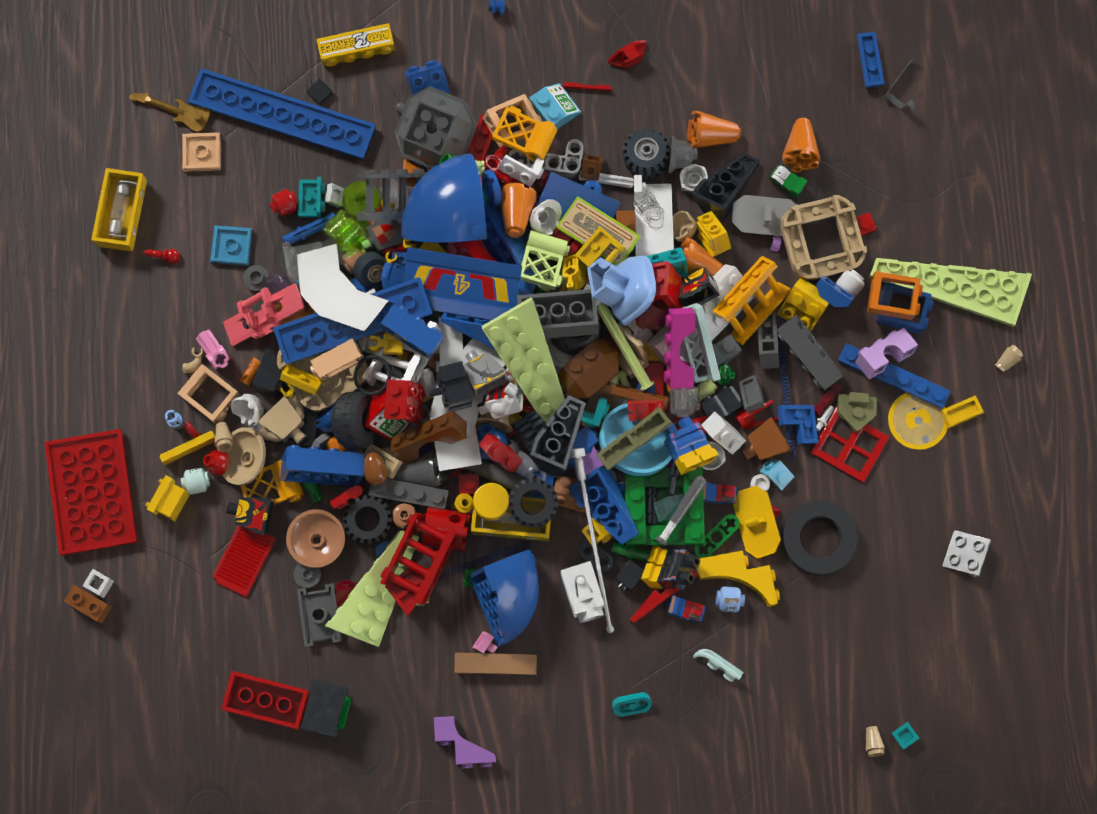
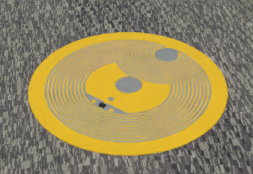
M904 393L894 401L888 415L889 428L895 439L911 449L921 450L933 447L942 440L948 427L940 413L943 409L907 393Z

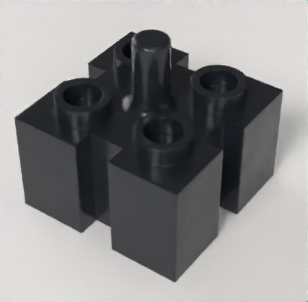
M460 361L439 367V373L436 374L438 388L428 390L429 396L442 395L444 408L448 407L449 412L472 407L473 398L463 362Z

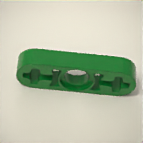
M732 514L726 515L705 536V540L708 539L709 543L715 546V548L712 549L710 546L706 551L707 555L704 553L700 555L698 547L704 548L708 544L705 541L704 545L695 546L694 554L699 559L710 557L738 529L739 519ZM727 519L729 521L733 519L735 527H729L726 530L729 534L726 535L722 529L727 525ZM714 532H719L722 535V540L718 543L711 539V535Z

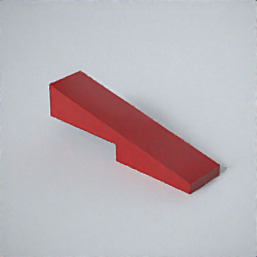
M691 569L690 572L694 574V578H697L698 574ZM665 589L662 594L654 590L629 622L635 624L678 592L679 589Z

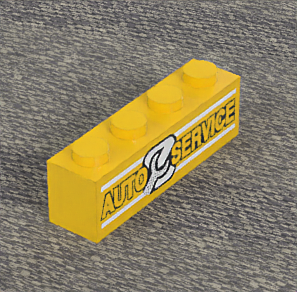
M389 23L317 39L322 65L328 67L335 66L340 62H353L355 59L362 57L368 59L376 54L386 55L395 50Z

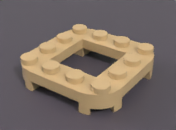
M834 195L829 198L794 205L782 215L780 226L792 270L799 279L802 277L805 280H815L823 276L827 277L843 273L846 270L851 271L863 262L867 253V247L864 246L854 212L856 210L855 205L846 198ZM835 217L844 252L810 260L801 225Z

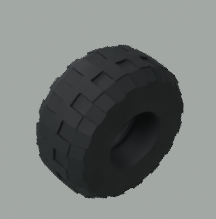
M360 391L343 393L335 401L332 409V430L337 442L345 449H366L377 438L376 432L364 426L372 397Z

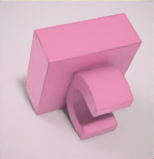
M483 631L472 648L480 653H484L487 650L494 654L498 647L491 643L494 637Z

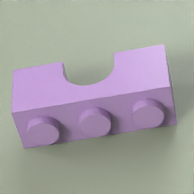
M904 328L899 331L894 330L887 338H880L873 346L861 349L855 363L870 380L882 373L888 365L889 361L884 356L885 354L893 356L899 363L913 355L918 344Z

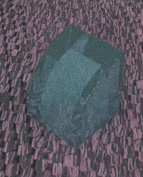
M682 494L668 496L654 503L659 522L670 520L683 499Z

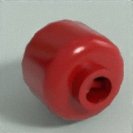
M284 189L271 196L272 202L269 203V206L274 214L277 213L283 217L296 211V205L299 203L293 191L290 192Z

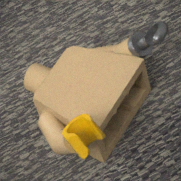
M287 384L290 390L284 392L282 388L280 389L284 397L258 421L259 423L253 422L251 425H248V421L252 419L249 416L245 420V425L248 428L253 427V431L261 435L265 440L287 442L292 438L299 444L306 437L300 430L304 425L302 420L305 414L302 403L297 395L293 393V387Z

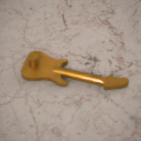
M133 93L129 96L132 102L147 103L178 115V117L173 118V121L185 124L196 133L204 130L210 118V110L198 106H189L180 99H176V102L179 103V107L152 98L148 93Z

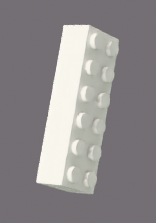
M725 264L713 276L716 280L720 296L701 305L703 306L711 341L730 323L715 316L712 311L743 277L734 266ZM754 294L747 300V303L755 297ZM742 307L735 314V317L740 313ZM665 325L647 345L667 367L664 354L667 352L668 346L665 344V334H668V327ZM695 330L694 333L688 335V339L694 342L697 331ZM682 341L679 349L680 358L689 363L684 341ZM695 346L692 351L694 358L701 352V348Z

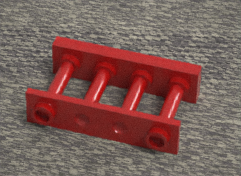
M414 513L407 520L408 527L388 567H385L380 577L382 579L380 583L387 585L392 581L413 592L414 596H416L414 602L424 605L427 603L460 534L450 530L447 533H442L421 522L423 514ZM418 528L440 540L442 544L439 550L434 551L412 539L416 529ZM410 546L432 558L433 563L431 567L426 569L404 557L403 555L407 547ZM399 563L423 575L424 581L422 585L416 586L394 574Z

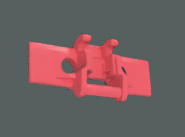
M296 283L271 295L268 288L264 287L256 295L245 301L237 302L239 313L224 321L223 324L231 345L235 346L250 337L259 339L273 332V328L280 326L285 318L304 309L305 306ZM261 300L264 301V304L261 305V310L253 313L252 309H248L253 304ZM278 302H281L282 304V310L280 312H277L276 310V304Z

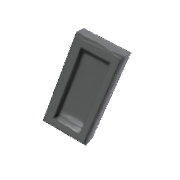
M757 375L739 382L744 408L747 413L765 406Z

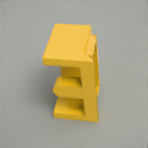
M712 211L697 217L698 222L696 224L699 231L697 237L712 257L731 249L727 231Z

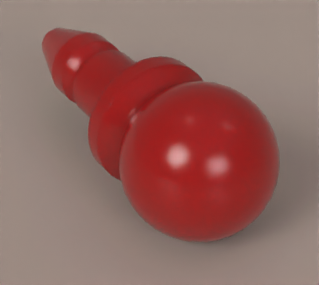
M164 248L163 252L152 249L143 251L149 257L162 258V262L167 261L170 264H175L180 260V253L176 249H169L167 251Z

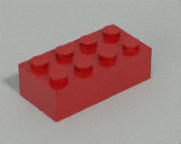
M232 671L221 710L301 730L299 726L304 718L310 691Z

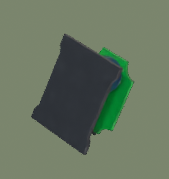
M312 679L307 707L299 729L337 737L338 730L344 729L351 703V699L347 697L350 688Z

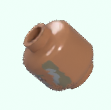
M353 247L342 257L343 262L341 264L350 275L354 274L356 260L366 253L363 248L359 250L357 247Z

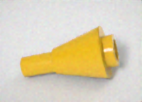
M460 494L456 497L455 503L451 505V508L467 513L473 508V499L468 494Z

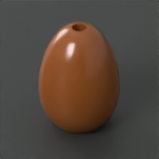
M375 452L367 454L364 460V476L371 485L383 483L387 479L386 465L381 456Z

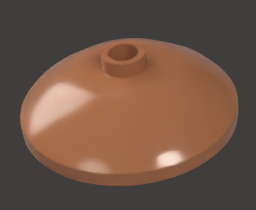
M309 510L301 513L292 521L287 531L286 542L290 554L298 563L310 568H321L331 564L340 556L345 544V533L340 521L331 513L324 510ZM317 537L321 539L319 544L314 543V539Z

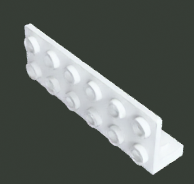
M634 175L636 233L641 236L636 244V256L643 255L646 257L674 249L671 184H646L642 182V175Z

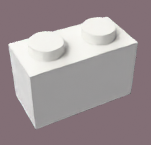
M716 412L702 424V427L731 454L738 450L746 441L731 424Z

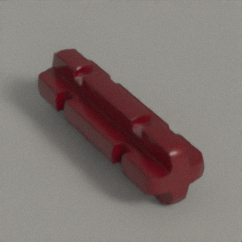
M835 382L831 385V390H827L818 401L819 404L817 403L814 406L815 414L822 416L826 411L825 408L827 409L836 399V394L839 395L843 390L840 384Z

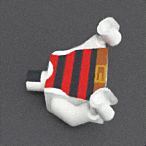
M510 373L508 382L487 393L486 401L477 404L481 415L490 412L492 417L497 419L522 411L524 394Z

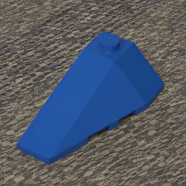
M447 312L443 313L440 322L495 349L482 330V326L491 320Z
M598 467L586 475L584 481L591 517L598 520L621 544H625L639 533L619 485L611 471L607 470L606 467ZM578 481L570 486L569 490L577 504L586 510L581 481Z

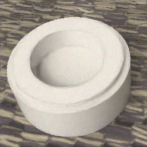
M759 474L752 478L750 487L756 485L767 492L770 487V481L765 475Z

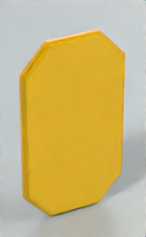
M756 485L738 491L736 503L733 504L736 517L739 519V529L745 550L756 558L775 553L781 538L768 493Z

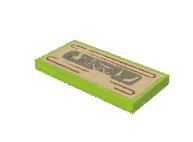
M577 196L556 228L581 245H584L601 226L626 248L612 262L615 266L619 265L627 259L641 236ZM611 244L600 257L606 259L615 246Z

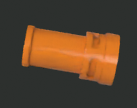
M253 357L248 369L239 380L249 387L255 378L261 362Z

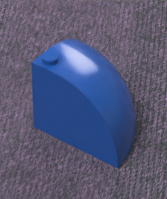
M471 153L452 157L438 166L436 165L418 181L411 191L403 211L401 222V236L403 238L419 242H461L487 239L482 186L477 164Z
M530 549L482 567L468 575L498 648L521 634L531 621L536 610L539 596V581L536 559Z

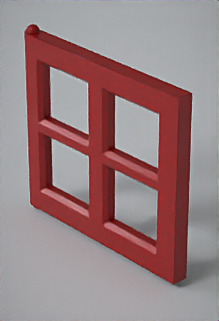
M836 407L827 422V426L823 428L819 435L818 443L814 444L811 449L810 455L820 458L864 483L889 436L866 424L857 433L853 431L848 440L831 431L838 418H840ZM862 431L878 439L871 454L855 445ZM828 436L845 445L837 459L821 450ZM851 449L868 458L861 472L844 463Z

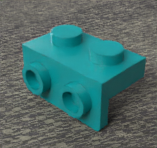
M317 177V180H299V218H322V212H325V201H322V194L326 193V184L322 183L321 177Z
M600 396L595 413L583 411L581 421L584 422V425L593 428L595 426L599 427L601 419H606L610 404H607V397Z

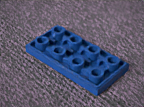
M551 172L536 207L546 200L553 199L561 205V218H563L578 196L611 218H614L621 202Z

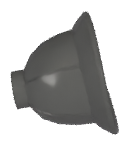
M671 135L669 174L675 169L689 166L693 160L698 158L697 148H692L686 141L678 140Z

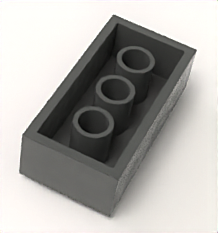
M591 289L517 296L518 305L531 297L534 300L545 339L599 334L596 299L592 298Z

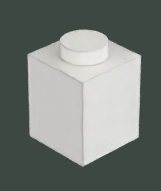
M92 569L83 587L104 598L114 581Z

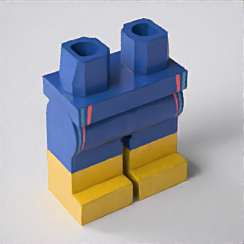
M689 416L679 421L678 424L681 430H677L673 423V425L663 431L666 436L664 444L668 447L681 475L713 462L718 456L715 448H711L704 432L700 429L699 422L694 424Z

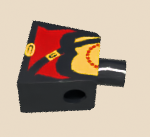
M697 268L694 270V273L682 280L678 298L685 307L696 303L703 305L720 296L716 280L708 269Z
M240 497L239 504L228 503L226 513L236 515V525L261 535H267L275 499Z

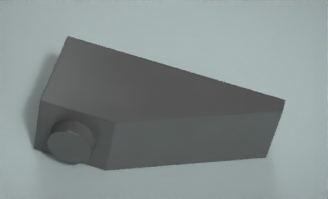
M776 309L758 328L760 369L780 368Z
M732 335L713 345L718 367L735 359L741 353V348ZM700 364L696 370L697 376L707 374L706 367Z

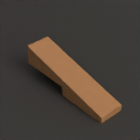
M455 653L454 672L457 674L536 675L537 655Z

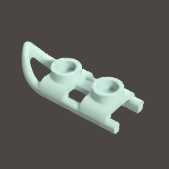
M702 649L693 655V658L705 657L709 659L707 665L713 670L719 668L724 671L723 676L731 682L735 678L739 680L744 673L711 650Z

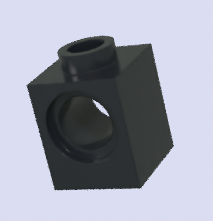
M629 560L616 577L615 581L618 582L616 585L624 592L627 590L631 592L640 581L644 570Z

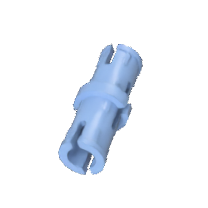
M168 410L165 413V419L170 427L175 430L183 427L184 422L179 413L174 410Z

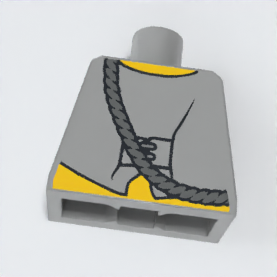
M472 350L466 354L465 357L468 362L464 364V369L476 399L508 382L506 370L489 353L485 352L478 356L476 351Z

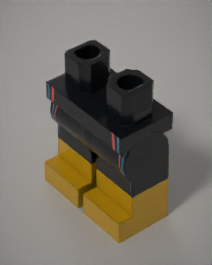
M653 546L648 558L649 563L646 564L641 579L650 588H678L679 590H684L685 585H693L695 578L694 574L690 571L691 568H698L701 561L696 555L690 554L686 549L666 550L661 549L659 546Z

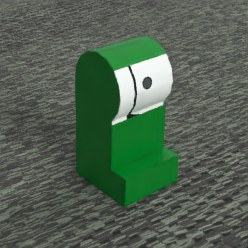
M780 165L775 168L769 177V180L794 199L798 198L807 184L806 179L796 176Z

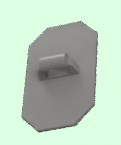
M744 195L733 203L732 223L744 233L783 236L780 226L781 217L796 204L791 199Z

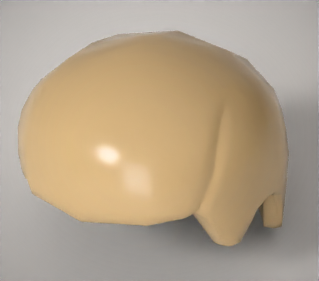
M681 211L673 216V239L679 242H683L686 237L691 239L697 229L696 221L688 212Z

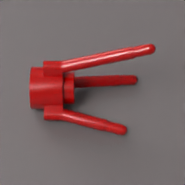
M770 400L765 403V406L750 413H747L745 408L739 411V414L735 417L741 428L747 427L750 430L766 422L767 420L753 423L755 421L753 415L765 409L774 401Z

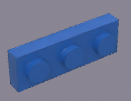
M876 32L857 34L856 38L865 89L883 87L884 78Z

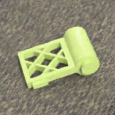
M531 230L521 264V280L553 290L556 287H560L562 276L559 275L563 256L567 257L570 246L567 245L568 241ZM528 254H535L539 259L532 262ZM552 259L558 261L556 266L550 267L546 261ZM542 263L546 270L539 272L535 265ZM531 268L535 275L529 276L523 273L524 270ZM549 273L553 278V283L545 281L542 276Z

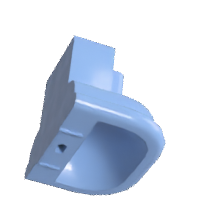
M643 255L629 257L617 266L600 257L587 268L592 298L610 306L615 316L624 325H628L644 313L654 300L656 281L650 259Z

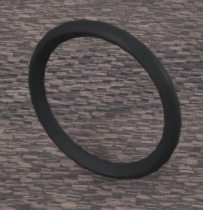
M370 355L358 362L354 370L353 379L356 388L360 392L368 396H375L386 390L387 380L378 391H365L359 385L357 379L360 366L370 359L381 361L387 369V380H391V368L388 362L381 356Z

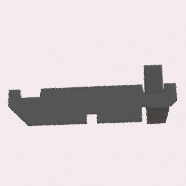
M909 62L884 97L899 109H903L906 105L910 106L912 112L915 109L914 101L909 100L906 104H903L889 93V90L910 64Z

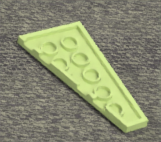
M404 530L398 531L387 545L383 554L376 559L372 568L362 577L348 595L347 600L337 609L336 614L327 622L325 627L379 647L396 602L385 588L386 585L380 583L382 579L380 576L384 568L388 567L405 533ZM413 535L412 539L418 542L419 537ZM408 546L403 556L411 560L415 549ZM399 563L394 574L400 575L408 567Z

